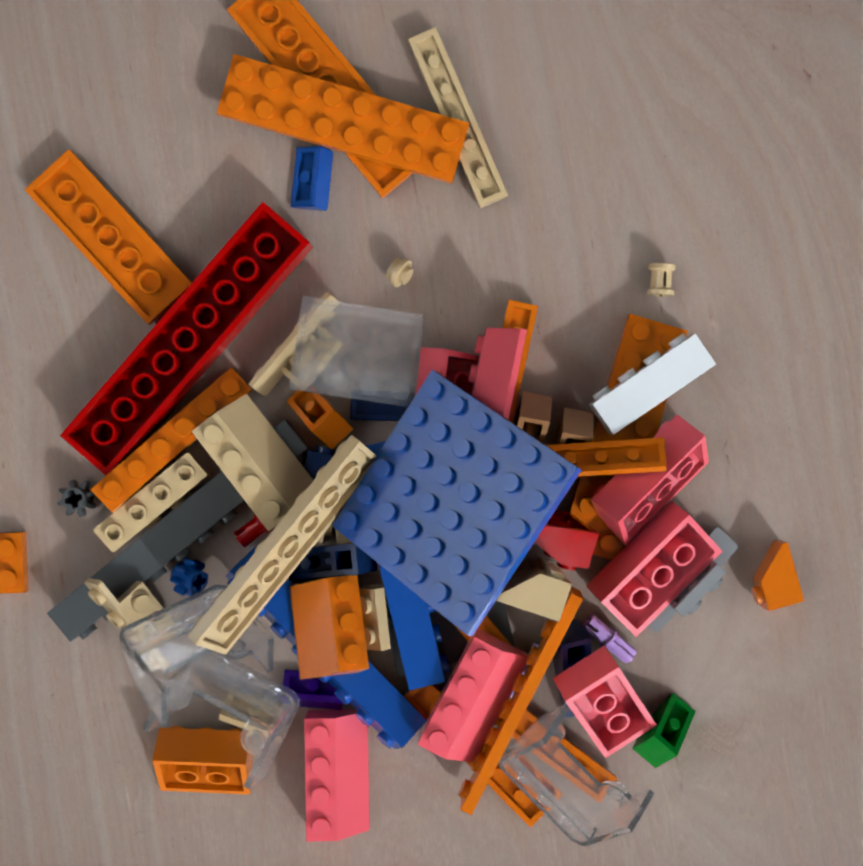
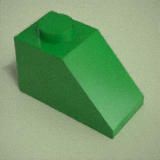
M669 694L651 716L657 726L638 737L632 749L655 768L678 756L696 711L676 694Z

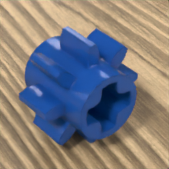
M184 558V562L177 563L170 575V581L176 584L173 591L183 596L187 594L191 597H194L195 593L203 591L208 583L209 574L202 571L205 568V564L196 559L191 560L189 558Z

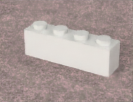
M682 333L668 343L671 347L663 354H660L659 351L654 352L643 360L644 367L636 372L631 368L617 378L620 382L612 389L607 385L592 395L595 400L588 405L609 435L616 434L716 365L696 334L686 337Z

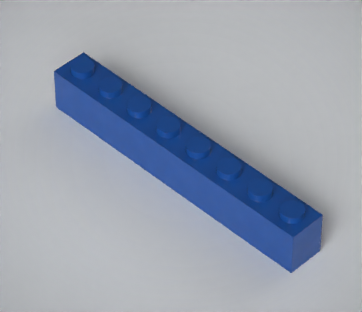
M386 441L366 445V447L377 456ZM379 564L409 690L445 682V673L450 672L446 654L440 655L437 643L443 642L439 624L433 625L430 613L435 612V609Z
M257 546L227 573L228 585L234 579L237 570L245 565L253 556ZM287 578L258 616L262 617L264 615L272 623L270 626L271 630L279 638H286L293 645L291 649L297 656L289 588L294 584ZM370 662L369 669L359 673L319 677L322 682L326 683L328 681L336 689L334 693L341 702L346 705L350 703L358 711L356 713L357 718L367 727L371 725L379 733L377 738L389 749L391 747L394 749L403 748L427 721Z

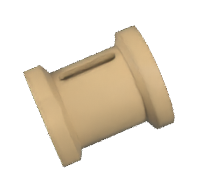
M668 263L648 264L651 276L650 289L647 290L646 295L654 297L674 296L671 286L672 272L676 270V265Z

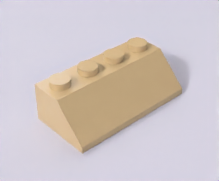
M248 394L243 395L217 411L191 431L268 532L275 528L277 521L286 515L295 504L298 495L306 490L314 481Z
M538 556L537 561L528 559L519 565L496 601L560 622L572 583L565 577L566 573L558 568L559 566L555 564L556 562Z

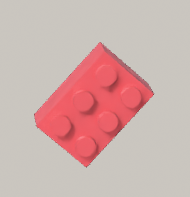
M605 645L552 678L565 702L605 758L657 726Z

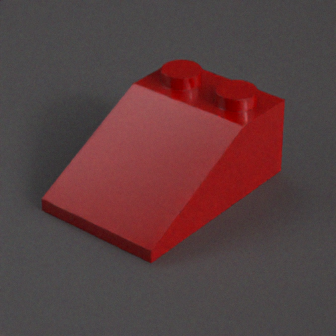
M555 510L534 543L544 550V555L554 558L557 561V565L563 569L571 571L575 570L576 567L588 569L599 533L573 514Z

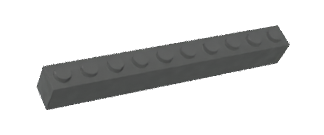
M283 420L274 429L300 463H302L307 458L305 452L310 449V446L288 420ZM221 471L91 578L101 580L116 599L136 581L145 583L151 579L154 583L167 572L165 568L167 564L172 560L176 563L180 562L191 553L188 549L189 546L196 541L202 544L214 534L211 528L220 521L225 525L238 514L235 511L238 506L243 502L247 506L248 504ZM85 583L47 613L70 642L79 636L82 640L87 638L98 629L95 623L102 617L106 621L108 620L106 617L108 614L107 610L102 605H97L89 597L88 592L90 590Z

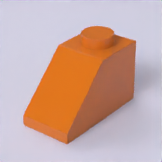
M312 384L305 391L299 388L287 400V403L311 432L331 450L354 429Z
M775 540L772 542L753 576L755 587H752L753 598L757 605L760 604L762 608L768 611L804 602L789 544L783 540Z

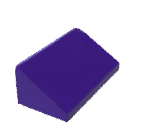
M284 670L281 694L283 706L342 709L343 702L337 698L334 693L336 689L328 681L324 683L319 678L300 680L299 671Z

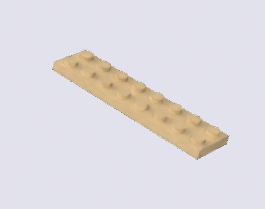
M352 434L338 446L336 454L327 465L319 469L316 478L310 486L298 495L295 504L288 513L277 521L275 529L266 540L258 544L255 553L249 561L237 570L234 579L227 588L216 596L214 604L205 615L195 622L192 631L187 636L195 645L224 655L228 653L341 513L376 458V455Z

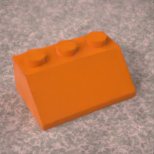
M358 576L330 577L290 586L300 680L359 673L369 669Z
M172 726L170 728L159 727L152 761L160 791L249 795L251 793L253 755L251 731L237 728L214 730L209 727L200 729H185L180 726Z

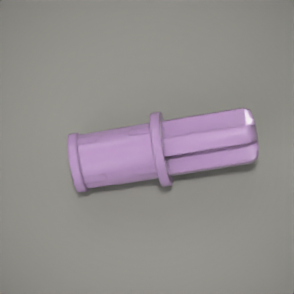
M594 613L588 615L590 621L585 618L582 623L587 633L600 643V647L605 645L610 652L624 663L631 662L637 653L636 649L618 635V630L609 628Z

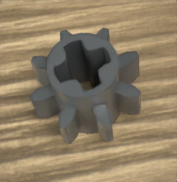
M70 480L69 489H59V492L63 495L62 500L57 504L64 505L67 508V516L72 515L76 510L79 517L86 516L85 508H96L97 505L93 503V496L96 495L88 488L90 485L89 481H84L79 486L76 480ZM81 494L82 500L75 502L73 497Z

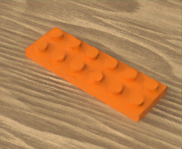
M70 149L63 153L24 189L148 325H151L167 311L192 284V281Z

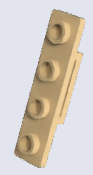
M326 292L319 298L304 319L295 325L293 332L275 349L265 365L256 371L253 379L249 382V386L263 396H267L285 375L296 386L305 391L343 346L324 329L342 308V304L329 292Z
M186 452L95 527L94 533L111 552L117 551L144 527L150 530L163 518L160 514L167 508L173 511L186 500L183 495L207 476V472L190 452Z
M88 578L84 583L90 590L88 592L89 597L97 605H102L107 610V619L115 627L121 628L126 634L124 637L125 641L133 649L139 650L144 656L142 659L143 663L153 672L161 671L168 674L172 667L156 647L177 625L145 584L141 581H136L116 599L101 580Z

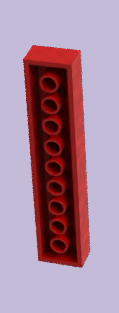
M262 202L61 433L60 437L105 476L108 475L150 437L313 249L310 242Z

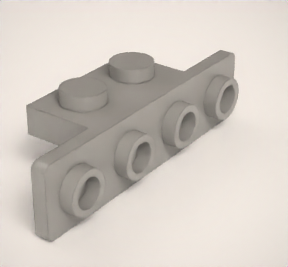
M714 527L708 536L723 552L648 625L655 633L659 632L676 613L683 617L687 613L689 615L694 613L702 603L700 599L708 591H715L723 582L721 577L726 572L721 566L738 549V545L719 527Z

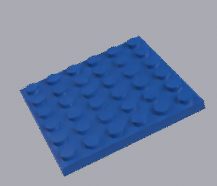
M431 370L332 526L468 636H473L582 469L438 372Z

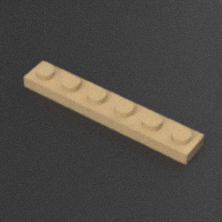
M434 27L409 38V46L438 113L470 123L459 162L479 208L481 209L508 197L506 188L437 28Z

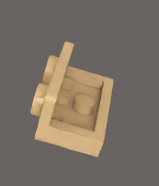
M380 584L360 586L359 592L367 650L384 651L391 649L384 587H381Z

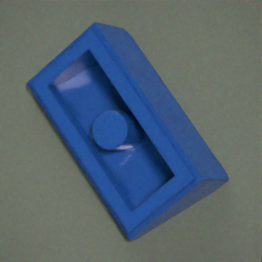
M322 146L296 147L290 207L326 211L328 209L333 152Z

